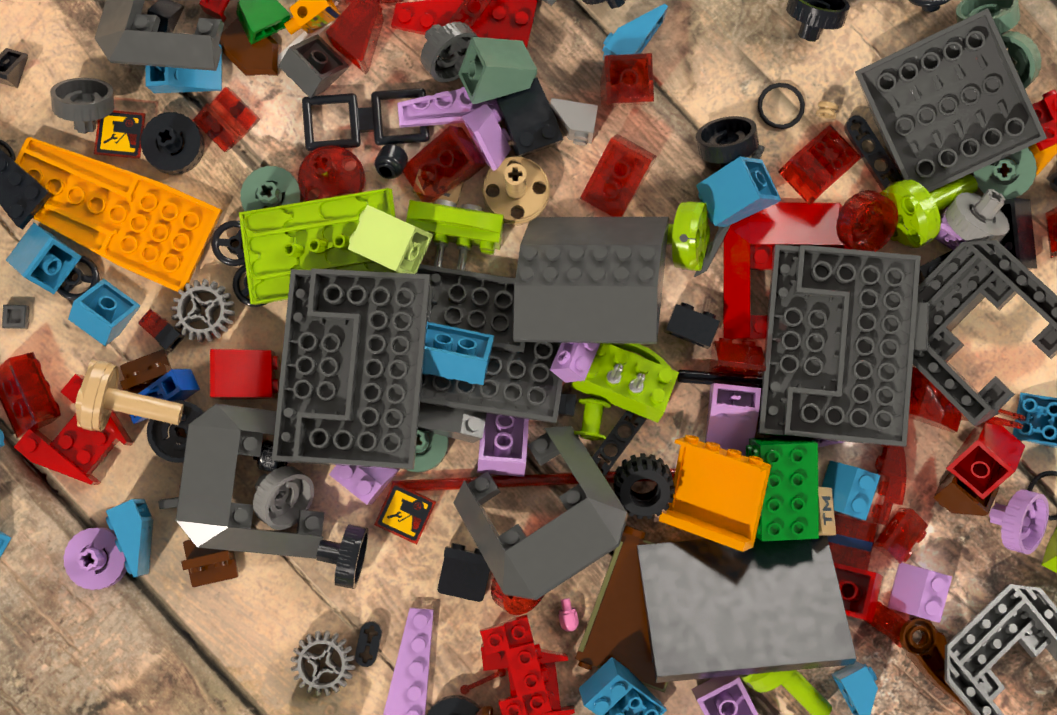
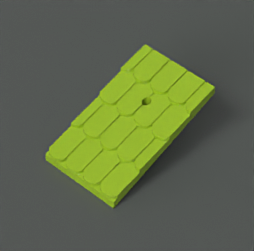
M385 188L239 212L250 304H267L288 300L291 269H332L399 273L348 249L350 237L356 231L360 214L367 205L396 217L392 189Z

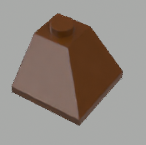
M950 472L939 485L933 498L951 513L986 516L990 512L999 487L982 500Z

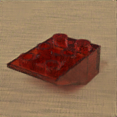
M830 124L797 152L778 173L811 205L862 157Z

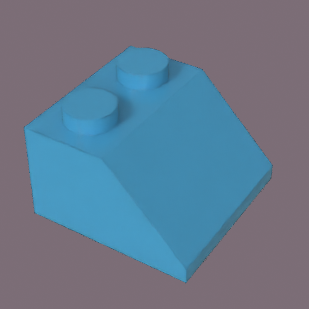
M103 278L74 300L68 320L106 346L121 334L139 310L140 305Z
M830 460L821 487L832 488L835 512L866 521L880 475Z
M855 661L853 665H847L832 673L831 675L852 714L870 715L878 690L875 683L878 679L873 669L867 667L866 664L863 665Z

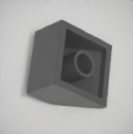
M317 34L289 47L279 67L309 98H312L324 92L349 68V65Z

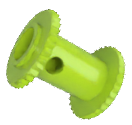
M595 398L579 399L578 403L585 405L582 429L581 431H574V434L586 440H605L606 436L601 435L599 430L603 408H611V404Z

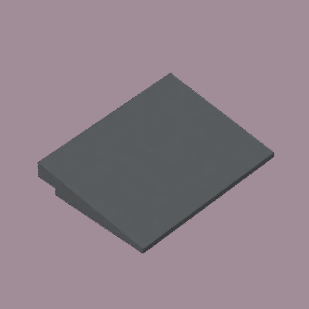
M775 244L772 256L757 434L900 447L907 446L921 256L808 245L788 246Z
M420 264L416 274L431 275L427 322L494 335L483 385L470 384L456 379H446L431 374H422L420 403L557 423L563 380L551 372L550 368L561 343L514 342L515 278Z
M291 269L272 452L273 461L414 470L431 281L430 274Z

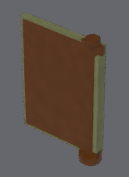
M625 525L620 545L615 548L575 659L579 660L578 666L591 670L592 666L601 668L613 657L628 668L643 685L665 693L668 682L656 683L637 553V545L655 543L644 540L646 532Z

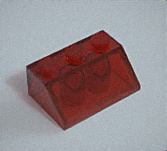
M34 352L8 358L0 365V401L16 438L22 437L28 429L38 430L51 424L61 416L59 405L53 398L50 384L45 379L41 370V364L36 359Z

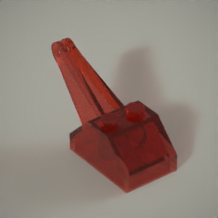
M912 367L909 418L952 433L958 432L961 420H969L916 367ZM1003 409L998 410L1000 415L1020 421H1025L1026 419L1021 414ZM992 417L983 422L1023 429L1024 426L1021 423L999 417Z

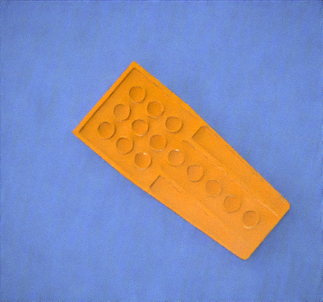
M31 137L26 138L15 162L53 194L33 219L122 268L176 292L179 289L186 290L185 284H189L220 218L221 209L153 179Z

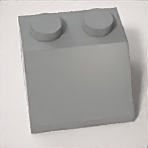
M551 98V108L559 127L566 137L576 145L585 146L587 143L592 144L598 105Z

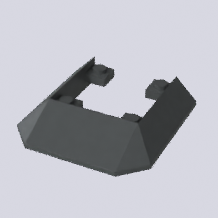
M106 0L94 39L111 63L217 71L222 52L219 41L224 27L221 19L199 18L195 34L157 32L160 24L159 17L157 15L141 14L145 0Z
M997 240L962 242L918 286L917 302L929 303L928 351H914L913 365L975 427L998 415V410L1015 395L996 376L978 392L948 362L964 346L951 331L984 298L989 300L1000 311L1016 294L1020 295L1049 322L1032 342L1050 359L1057 355V295Z
M215 404L188 424L175 521L196 547L316 559L319 543L323 539L322 529L325 512L299 510L296 533L251 528L253 505L231 502L237 456L260 457L263 434L274 435L277 411Z
M572 426L544 428L547 433L527 445L540 466L561 454L579 483L559 497L567 511L531 535L526 536L521 526L517 524L499 536L482 504L501 493L488 471L469 484L464 480L453 502L505 595L537 600L620 545L628 513L578 435L574 434Z
M1008 584L945 645V682L972 715H1004L993 700L1005 687L990 668L1017 641L1031 657H1037L1046 648L1057 661V607L1041 588Z

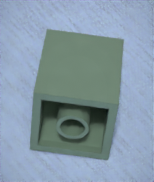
M472 37L458 75L471 103L478 104L529 89L533 79L536 78L537 67L523 41Z

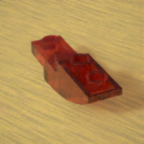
M881 445L883 450L881 456L878 455L876 459L875 469H877L876 474L885 477V479L879 484L877 493L880 497L878 504L875 503L873 506L871 517H874L873 523L887 526L893 504L903 505L907 466L904 447Z

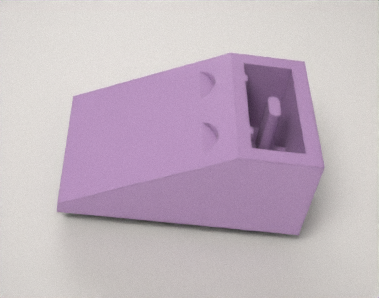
M718 383L711 384L705 443H718L722 449H736L742 452L741 455L746 456V445H749V438H755L761 388Z

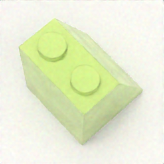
M367 205L360 214L356 231L350 237L348 249L396 272L416 274L433 234Z

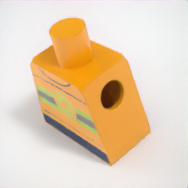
M298 0L289 8L293 17L284 22V26L291 35L300 29L310 34L337 19L341 14L332 0Z

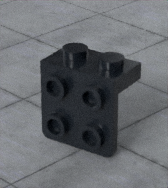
M452 543L451 547L446 546L437 588L438 592L481 602L484 599L490 568L479 548H475L474 552L465 550L466 546Z

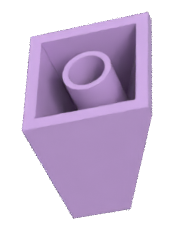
M336 465L329 475L366 505H370L376 501L400 469Z

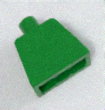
M240 0L237 3L236 14L251 45L285 29L284 22L290 19V13L277 0Z

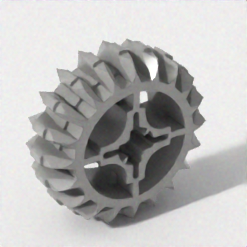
M207 279L202 281V285L198 280H194V287L188 283L185 284L187 291L179 289L178 293L182 295L181 298H173V301L177 302L178 306H171V310L177 312V314L171 317L173 320H180L175 324V327L177 329L183 328L181 330L183 336L189 333V339L192 341L197 336L198 342H203L205 337L207 341L211 342L213 341L212 334L220 338V329L224 332L228 331V328L224 326L225 323L233 324V321L228 319V315H235V311L228 308L233 307L235 304L233 301H227L231 298V294H223L226 288L223 286L218 287L217 282L213 281L209 286ZM212 293L217 298L203 302L198 294ZM191 300L193 308L187 313L188 316L186 317V308ZM200 304L207 308L205 309L206 317L202 314H199L201 313ZM220 305V316L218 320L215 322L213 314L219 308L218 306ZM203 320L209 328L195 329L189 323Z
M320 631L315 632V639L311 634H308L306 636L308 643L302 639L299 641V645L303 649L296 647L293 650L294 653L299 655V657H291L292 662L298 663V665L291 667V671L299 672L293 678L294 680L302 678L303 682L300 683L299 687L303 688L308 684L307 693L309 694L316 688V696L321 695L322 689H324L325 695L329 696L331 694L330 687L337 693L340 691L338 683L345 687L347 682L344 678L351 679L353 676L347 670L355 669V665L348 664V661L355 659V655L347 656L352 647L348 646L344 649L342 645L347 640L344 638L338 643V633H335L332 639H330V631H325L324 638H322ZM314 645H327L322 654L308 652ZM334 649L341 657V668L332 659ZM327 655L325 663L328 665V668L325 666L320 670L321 663L317 659L321 660ZM305 659L314 668L312 677L309 676L305 669ZM324 672L338 675L336 679L330 682H319Z

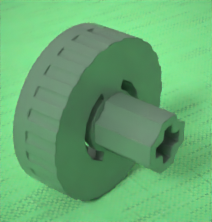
M963 0L956 8L957 23L985 9H989L1000 34L1014 28L1020 21L1018 0Z
M1012 31L1002 33L1000 36L1005 47H1008L1007 51L1024 88H1027L1035 81L1041 70L1042 59L1040 51L1033 40L1025 34Z
M1027 147L973 173L978 187L983 193H986L988 189H994L1002 194L1005 199H1011L1021 196L1033 184L1037 165L1033 153ZM1003 163H1006L1009 168V172L1005 177L1000 172Z
M265 166L254 170L243 182L240 192V200L245 211L303 202V192L298 181L289 171L277 166ZM267 190L271 191V197H268L265 193Z
M417 429V437L422 441V445H416L414 470H405L426 472L438 466L445 458L449 447V437Z

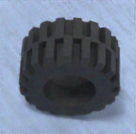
M640 453V457L637 458L635 455H632L629 461L623 460L622 467L618 466L616 469L613 485L615 494L625 510H627L628 515L633 517L635 514L637 519H643V516L651 519L653 514L661 515V510L669 508L668 502H673V494H675L674 482L668 465H664V461L661 458L656 460L655 455L650 454L649 457H646L645 453ZM641 479H650L657 483L655 488L647 493H637L631 489L632 485Z

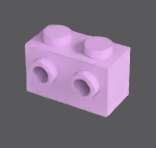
M561 343L550 371L565 383L585 381L600 343Z

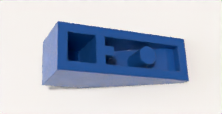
M172 369L138 394L167 401H184L199 391L200 388L191 369ZM129 414L133 424L148 419Z

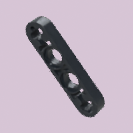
M859 115L850 117L844 125V131L881 190L884 191L888 187L887 185L890 184L889 179L891 182L903 181L897 168L866 120ZM852 122L854 124L859 123L861 125V127L858 129L859 132L856 129L853 131L851 130L850 127L853 125ZM866 132L867 135L863 136L859 141L856 139L860 134L862 135ZM865 140L871 141L874 145L873 151H864L862 142ZM876 160H883L886 163L885 171L881 172L875 169L874 163ZM891 171L892 174L888 176L889 179L887 177L884 180L881 178Z
M626 410L601 444L592 459L596 465L601 461L600 458H597L598 455L605 461L611 462L609 465L604 462L601 467L604 477L647 418L637 417L634 424L638 426L635 428L629 422L634 413ZM621 426L629 427L631 435L627 438L620 437L618 435V428ZM606 445H614L617 448V454L613 457L607 456L604 453Z

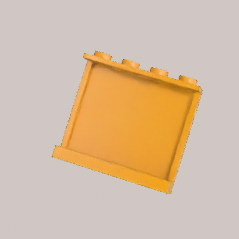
M685 435L683 438L676 439L675 443L681 446L673 480L675 487L674 499L672 503L669 502V508L662 511L659 521L742 552L753 548L771 465L764 463L763 459L757 456L741 455L742 452L736 449H722L718 443L701 442L698 437L693 435Z

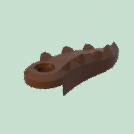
M918 617L907 620L900 631V643L906 652V656L926 679L958 704L967 715H972L945 682V645L947 641L944 633L938 632L935 626L924 618ZM920 630L922 638L918 643H915L913 641V634L915 631Z

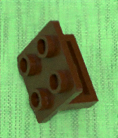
M161 349L122 364L120 368L124 380L120 381V384L124 391L138 394L172 370L165 350Z
M191 540L183 542L186 560L181 561L183 570L188 569L192 587L229 580L239 576L234 551L199 548Z

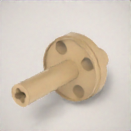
M514 156L505 158L495 171L490 168L483 181L482 193L484 203L490 213L504 215V223L521 226L542 214L549 200L550 186L545 172L538 164L530 159ZM541 184L546 188V191L543 194H536L533 191V187ZM489 188H497L499 195L494 198L489 197L486 194ZM514 209H521L524 212V216L520 219H515L511 216V212Z
M93 359L90 361L75 403L77 427L101 432L106 427L112 411L179 425L184 404L119 390V367L105 361Z

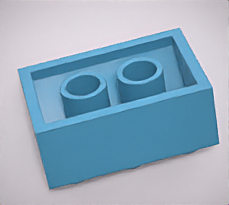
M427 322L422 374H431L446 379H456L470 384L483 385L494 335Z

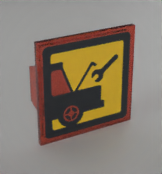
M113 110L110 115L98 119L94 155L140 159L142 149L141 136L146 114Z
M393 482L374 525L417 545L436 501Z

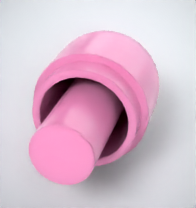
M570 598L561 599L562 609L559 610L558 614L560 626L564 631L572 632L578 627V614L575 608H571Z

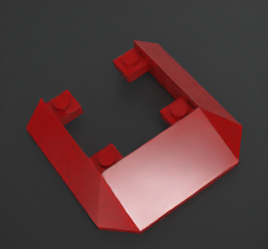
M778 202L731 224L723 239V340H765L767 315H750V270H771L772 247L775 244L863 250V226L840 203Z

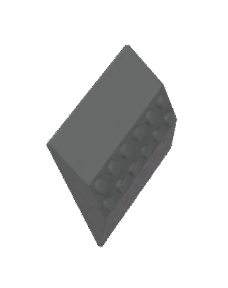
M985 9L855 71L872 117L902 179L916 181L924 186L928 192L1047 139L989 9Z
M537 217L529 221L520 244L514 285V342L657 344L669 217Z

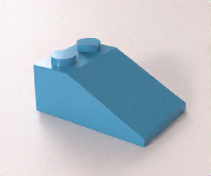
M663 4L619 27L614 34L610 32L603 43L605 45L602 49L604 52L603 60L626 75L664 22L668 6Z

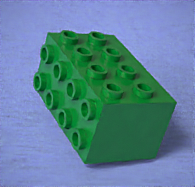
M796 437L749 438V445H746V457L757 456L762 458L764 463L771 465L756 537L761 541L819 539L818 443L808 438Z

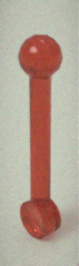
M498 669L496 673L470 685H462L460 692L466 695L471 689L497 677H504L506 670Z

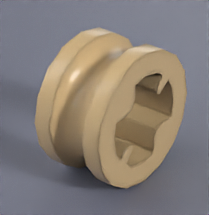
M827 101L818 102L819 110L816 111L817 116L825 119L836 118L837 114L835 111L839 108L837 104Z

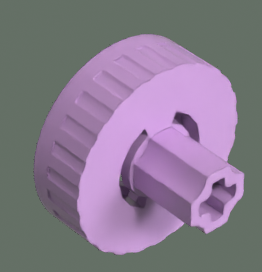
M1021 489L1012 496L1007 506L995 503L991 508L989 514L990 522L1002 526L1001 538L1005 548L1023 554H1031L1036 550L1045 534L1049 517V505L1045 495Z
M104 527L88 528L80 531L68 542L63 558L64 567L67 575L76 585L90 590L103 589L116 584L123 578L127 572L124 564L126 558L124 553L120 552L116 546L115 539L117 537L114 530ZM104 548H105L106 552L108 553V557H109V558H108V563H107L106 566H105V564H106V562H107V555H106L105 551L103 550ZM89 555H91V558L94 559V563L91 562L90 559H88Z

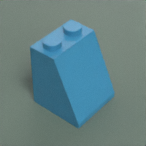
M740 156L696 185L699 191V199L707 204L709 220L714 226L727 227L781 201L776 187L761 159Z
M33 222L6 261L24 278L55 294L82 256Z

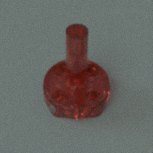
M330 145L317 148L304 158L298 172V184L305 201L342 196L344 193L355 194L364 192L366 175L361 162L352 152L339 146ZM349 161L356 162V167L351 171L345 170V164ZM312 189L319 190V195L315 199L308 198V193Z

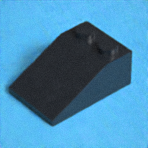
M538 78L533 79L529 89L495 98L516 156L524 157L558 145L564 140L556 117Z

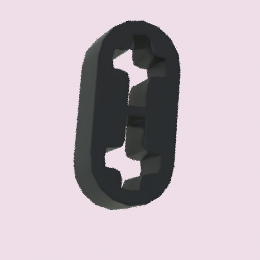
M375 621L365 623L360 630L355 659L362 667L371 666L378 656L382 638V627ZM374 626V630L378 632V635H374L372 641L367 642L369 634L365 633V629ZM366 646H370L369 654L373 655V658L364 662V658L360 656V653H364Z

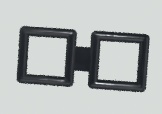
M424 88L374 91L371 94L372 107L358 108L357 96L354 93L321 95L312 98L304 97L302 99L305 148L308 151L357 148L361 145L360 133L374 132L375 144L378 146L428 142L430 139L429 126H420V133L383 136L380 101L419 98L426 96V91ZM348 103L351 139L314 141L311 106Z

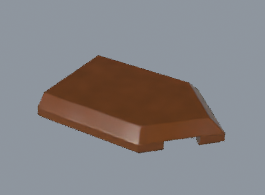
M235 19L221 34L219 45H222V53L245 76H278V43L271 36H268L251 45L239 19Z

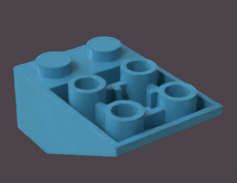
M222 52L217 71L146 66V87L153 93L222 91Z
M1020 393L1013 435L1021 441L1057 448V398Z
M131 499L106 510L108 515L106 522L109 528L114 530L117 539H115L118 550L124 553L126 558L124 564L127 572L132 574L133 577H139L149 574L154 520L145 499Z
M613 657L579 687L584 706L596 715H663L667 711L666 707L641 681Z

